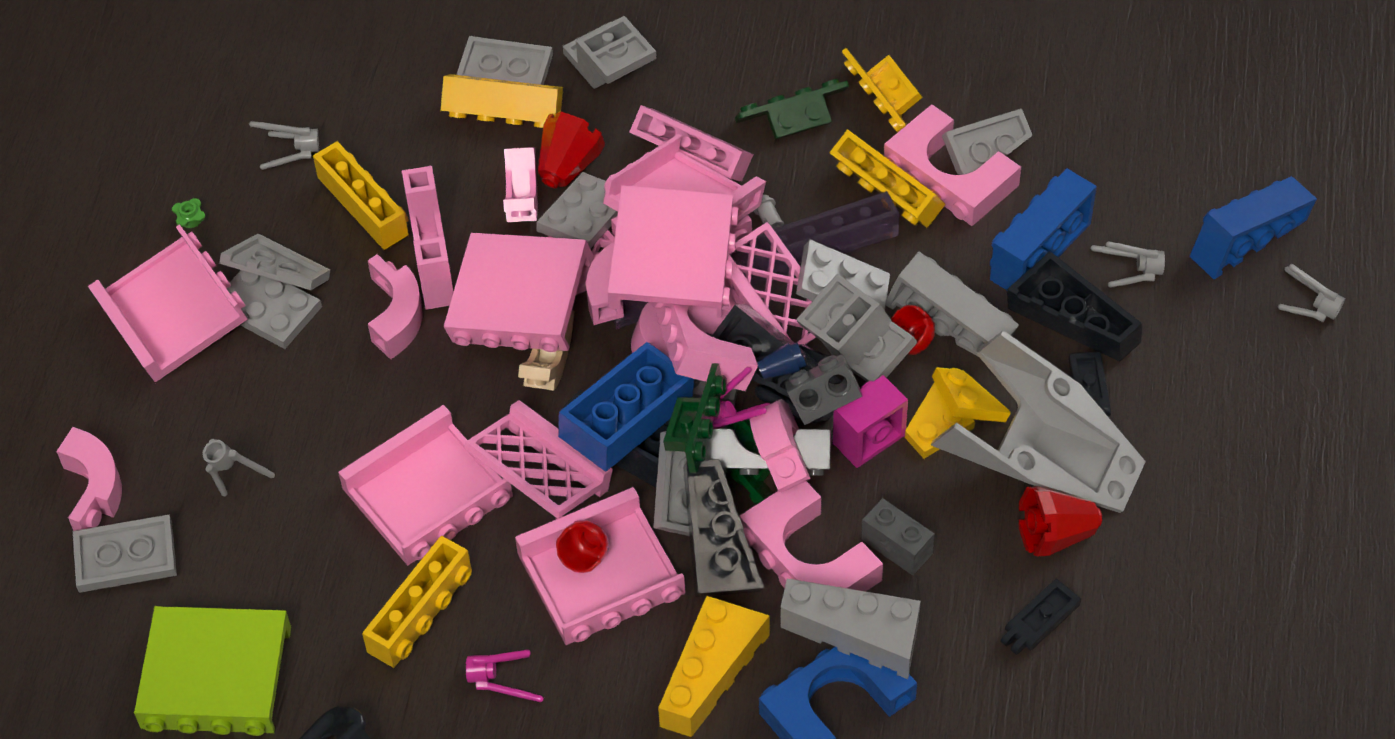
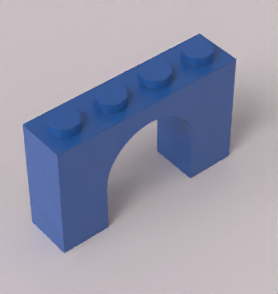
M834 647L831 650L825 649L820 652L815 660L806 667L796 668L790 673L788 679L778 686L772 685L768 687L759 698V714L780 739H836L810 706V699L819 688L837 681H846L859 685L870 694L890 717L916 699L917 682L910 674L908 679L897 675V671L882 666V668L869 664V660L853 653L849 656L837 651L838 647Z

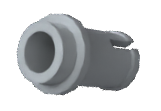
M763 195L761 205L754 210V213L760 216L763 224L768 222L777 233L782 230L781 227H784V222L775 208V200L769 197V195Z

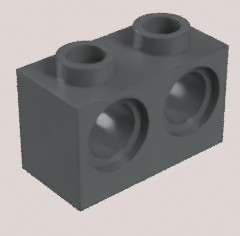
M843 354L837 357L835 355L828 356L822 359L817 367L809 371L800 370L791 375L789 381L785 382L787 393L804 425L862 397L860 387ZM836 374L845 377L840 384L834 385L828 382ZM805 389L816 391L815 395L809 399L799 396Z

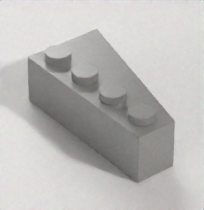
M918 252L899 274L886 299V306L894 309L896 306L902 308L905 305L919 306L933 319L936 334L940 336L951 335L955 338L958 346L978 356V350L1004 330L1013 336L1019 326L1009 314L994 307L983 295L975 293L964 285L957 276L949 274L938 266L934 259L926 257L921 252Z
M787 579L781 603V628L820 644L822 642L838 647L837 651L849 656L853 653L869 660L871 665L879 668L885 666L897 671L898 676L908 679L918 629L921 601Z

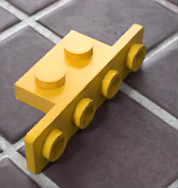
M847 48L842 50V53L848 59L844 62L845 66L854 76L859 73L862 77L859 84L868 95L872 92L876 95L877 98L873 102L883 114L886 112L890 113L892 117L888 121L899 132L907 125L901 118V115L923 98L890 55L886 56L866 73Z

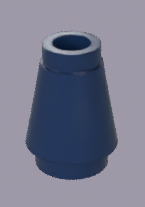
M788 342L757 362L763 379L796 373L800 371V368L807 366L797 342L791 345Z

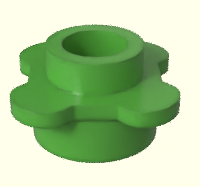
M193 198L190 201L173 205L172 211L177 215V225L180 224L181 227L194 228L204 220L205 213L200 209L201 201L199 199Z

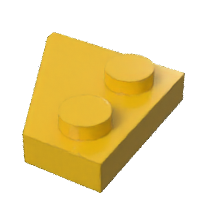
M936 367L932 378L954 417L996 422L1007 421L1011 414L1009 409L964 370Z
M934 382L906 428L905 438L925 459L940 450L931 446L935 438L955 423L971 431L974 429L975 421L973 419L954 417Z

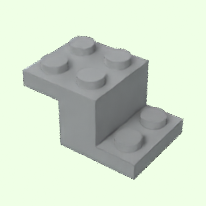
M625 16L609 22L563 46V54L593 89L605 83L609 84L656 59V50Z
M838 274L796 319L800 326L823 342L831 355L837 357L843 354L851 371L866 382L875 381L882 375L887 378L918 343L912 335L891 321L877 301Z

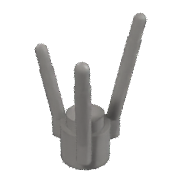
M254 121L249 123L251 127L273 130L268 132L269 137L294 139L295 150H301L300 153L261 164L260 169L262 170L299 159H312V152H319L318 129Z
M1110 241L1106 243L1107 247L1091 246V250L1095 252L1137 258V271H1142L1143 274L1111 281L1108 283L1110 288L1142 281L1154 282L1155 275H1163L1165 267L1164 251L1148 250Z
M1294 264L1285 267V271L1318 293L1313 304L1318 309L1313 311L1279 304L1278 309L1312 317L1321 322H1324L1326 317L1334 320L1346 298L1329 290Z
M211 439L203 449V458L208 463L205 470L212 476L218 490L224 497L228 493L218 471L231 468L234 461H238L269 478L275 477L273 472L240 455L221 440Z

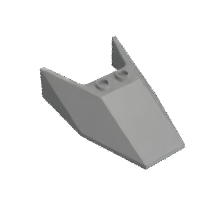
M1004 330L1001 331L977 352V355L1016 400L1018 405L1015 416L998 450L958 423H955L935 438L931 446L1028 484L1095 502L1096 506L1118 513L1123 512L1146 461L1080 383Z

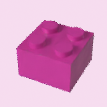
M884 375L875 381H869L864 384L860 389L862 397L834 410L833 444L856 468L905 436L908 399Z

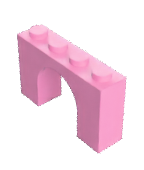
M931 104L884 144V156L934 192L946 204L944 207L949 209L956 218L964 220L973 226L1019 186L1021 166L998 151L977 170L968 174L951 175L936 169L929 159L945 145L942 135L947 131L953 130L954 119Z
M432 166L402 170L425 309L450 306L454 291Z
M731 295L729 307L723 306L721 318H717V308L655 302H652V306L655 308L658 324L663 333V340L666 342L669 358L677 375L707 381L712 363H719L721 375H725L728 384L746 367H750L751 372L734 387V389L746 391L758 367L752 348L722 341L706 334H714L735 305Z
M807 481L782 493L780 491L775 492L739 516L749 547L752 546L756 550L760 561L767 569L770 570L772 568L784 589L787 579L865 592L882 581L883 563L863 542H860L837 559L818 565L801 562L788 552L785 543L789 536L821 515V496Z

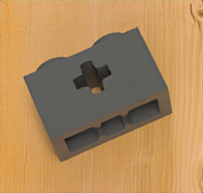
M883 498L862 519L861 540L911 575H914L933 554L935 533Z

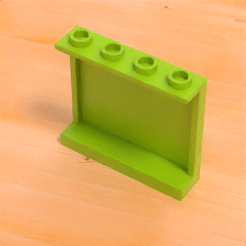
M155 606L134 711L140 728L150 732H161L163 730H178L183 733L212 731L220 735L229 734L230 732H245L253 736L274 733L275 727L272 721L283 645L284 639L290 638L291 631L287 612L285 610Z

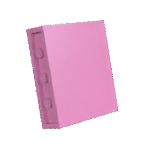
M677 134L670 140L664 141L651 152L644 154L640 159L628 164L621 171L609 176L604 185L605 197L603 204L617 212L621 185L732 194L733 207H739L738 221H740L760 207L766 181L756 176L741 186L679 152L682 136Z
M621 185L608 285V308L621 309L622 300L717 308V318H721L723 306L729 307L730 288L725 287V279H732L733 260H728V252L735 251L736 234L730 233L731 225L737 226L739 207H733V195Z
M180 224L176 228L182 237L106 289L99 280L88 286L154 382H157L248 320L241 310L246 305L236 291L231 294L228 292L227 288L231 285L221 271L215 274L212 270L216 267L215 262L207 251L202 254L199 252L198 249L202 247L199 240L192 231L186 234Z
M471 233L443 326L451 341L461 346L478 344L490 348L505 346L518 350L533 348L542 349L547 352H556L557 350L569 351L570 347L565 339L568 322L583 266L590 267L594 257L587 241L584 239Z
M444 405L338 472L343 490L407 566L416 560H421L441 535L452 540L458 532L469 525L478 523L485 514L494 508L502 507L513 497L511 483L504 478L502 479L495 471L464 449L467 439L453 425L451 412Z
M634 487L515 537L517 553L565 645L573 642H582L593 633L603 629L614 628L625 619L644 615L651 608L664 602L671 603L685 594L684 575L682 573L677 574L640 508L639 496ZM589 520L599 525L607 535L609 550L606 557L597 567L587 573L574 572L568 569L557 556V538L567 526L575 521Z

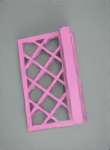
M766 222L735 242V251L749 253L747 267L737 265L730 256L733 252H728V260H733L732 279H725V287L730 288V295L733 297L735 305L747 304L789 338L787 335V325L803 328L797 320L788 318L790 304L806 309L812 301L809 299L803 301L791 298L793 284L798 285L801 267L771 225ZM764 233L771 242V251L755 248L756 237ZM754 255L769 258L768 272L752 268ZM775 260L786 262L789 267L788 276L773 273ZM751 275L767 278L765 292L753 288L750 284ZM772 279L787 283L786 296L770 293ZM769 300L785 303L783 317L771 313L768 309ZM803 328L802 338L797 343L798 345H806L816 337L811 333L808 334V331Z
M520 400L510 406L508 415L465 442L464 449L557 519L592 495L596 494L598 497H601L608 492L613 470L610 468L605 472L559 438V429ZM507 428L516 436L501 435V431ZM482 443L496 444V450H484L479 445ZM501 444L519 445V452L501 451ZM524 446H531L539 453L524 452ZM502 460L519 461L520 468L507 467L502 463ZM524 462L542 463V469L525 468ZM547 463H553L564 471L547 470ZM525 478L543 479V486L531 485L525 481ZM548 479L565 480L566 487L548 486ZM570 481H578L585 488H573ZM549 495L566 496V501L561 505H557L549 499Z

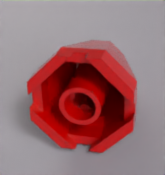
M557 112L555 117L553 114H549L543 126L538 173L542 178V182L551 188L567 186L601 154L605 146L602 133L596 128L592 133L587 129L589 123L582 118L564 112Z
M1040 486L1026 487L1019 501V511H1025V519H1019V531L1027 552L1034 553L1033 555L1037 557L1049 556L1095 535L1102 524V513L1096 507L1095 502Z

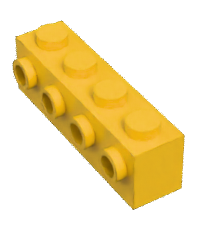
M448 74L443 76L441 111H448L449 117L466 118L467 114L477 115V120L495 121V117L506 118L505 123L523 125V120L533 121L534 127L543 128L549 114H553L555 117L557 112H561L563 87Z
M848 129L829 152L839 162L836 167L848 177L854 173L860 178L857 182L870 193L874 189L882 194L879 199L891 209H894L897 205L904 211L901 216L914 226L919 222L928 228L946 205L934 192Z
M338 141L313 155L318 179L383 250L409 235L406 223L409 219L403 208L390 198L387 191L374 181L371 174L364 170L357 163L355 157L350 152L348 153Z
M442 535L438 538L363 631L362 635L367 653L393 668L401 659L404 660L409 656L414 642L421 634L424 635L428 632L433 623V618L440 610L447 608L451 602L452 594L460 585L463 586L469 580L472 569L467 549Z

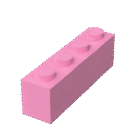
M642 105L629 131L658 146L679 134L682 136L679 152L725 177L741 182L754 155L662 112Z

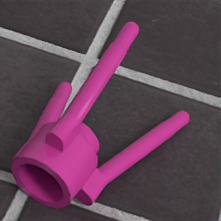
M746 367L727 384L725 395L720 396V412L718 417L713 419V429H720L729 424L757 417L767 412L764 407L770 405L768 402L736 412L734 405L730 401L721 400L751 372L750 367Z
M530 650L513 651L490 656H467L466 679L468 683L476 682V690H491L537 702L544 700L541 695L489 682V679L496 678V663L528 658L531 654Z

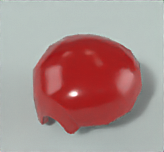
M905 305L898 309L891 318L893 323L912 335L918 342L908 355L921 353L929 347L935 337V323L933 319L917 305Z
M589 520L571 523L556 540L558 558L565 567L579 573L592 571L603 561L609 550L607 535L599 525Z

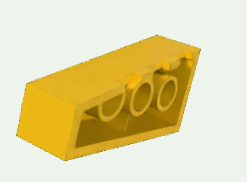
M706 596L658 707L660 727L689 737L694 735L717 705L716 701L734 683V678L744 665L747 666L759 645L763 644L770 636L769 615Z

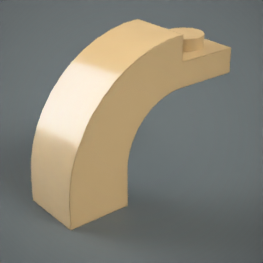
M571 311L565 334L569 347L575 311ZM532 348L529 359L519 365L518 377L524 378L523 386L554 391L562 378L569 351L557 350L556 352H547L542 349Z

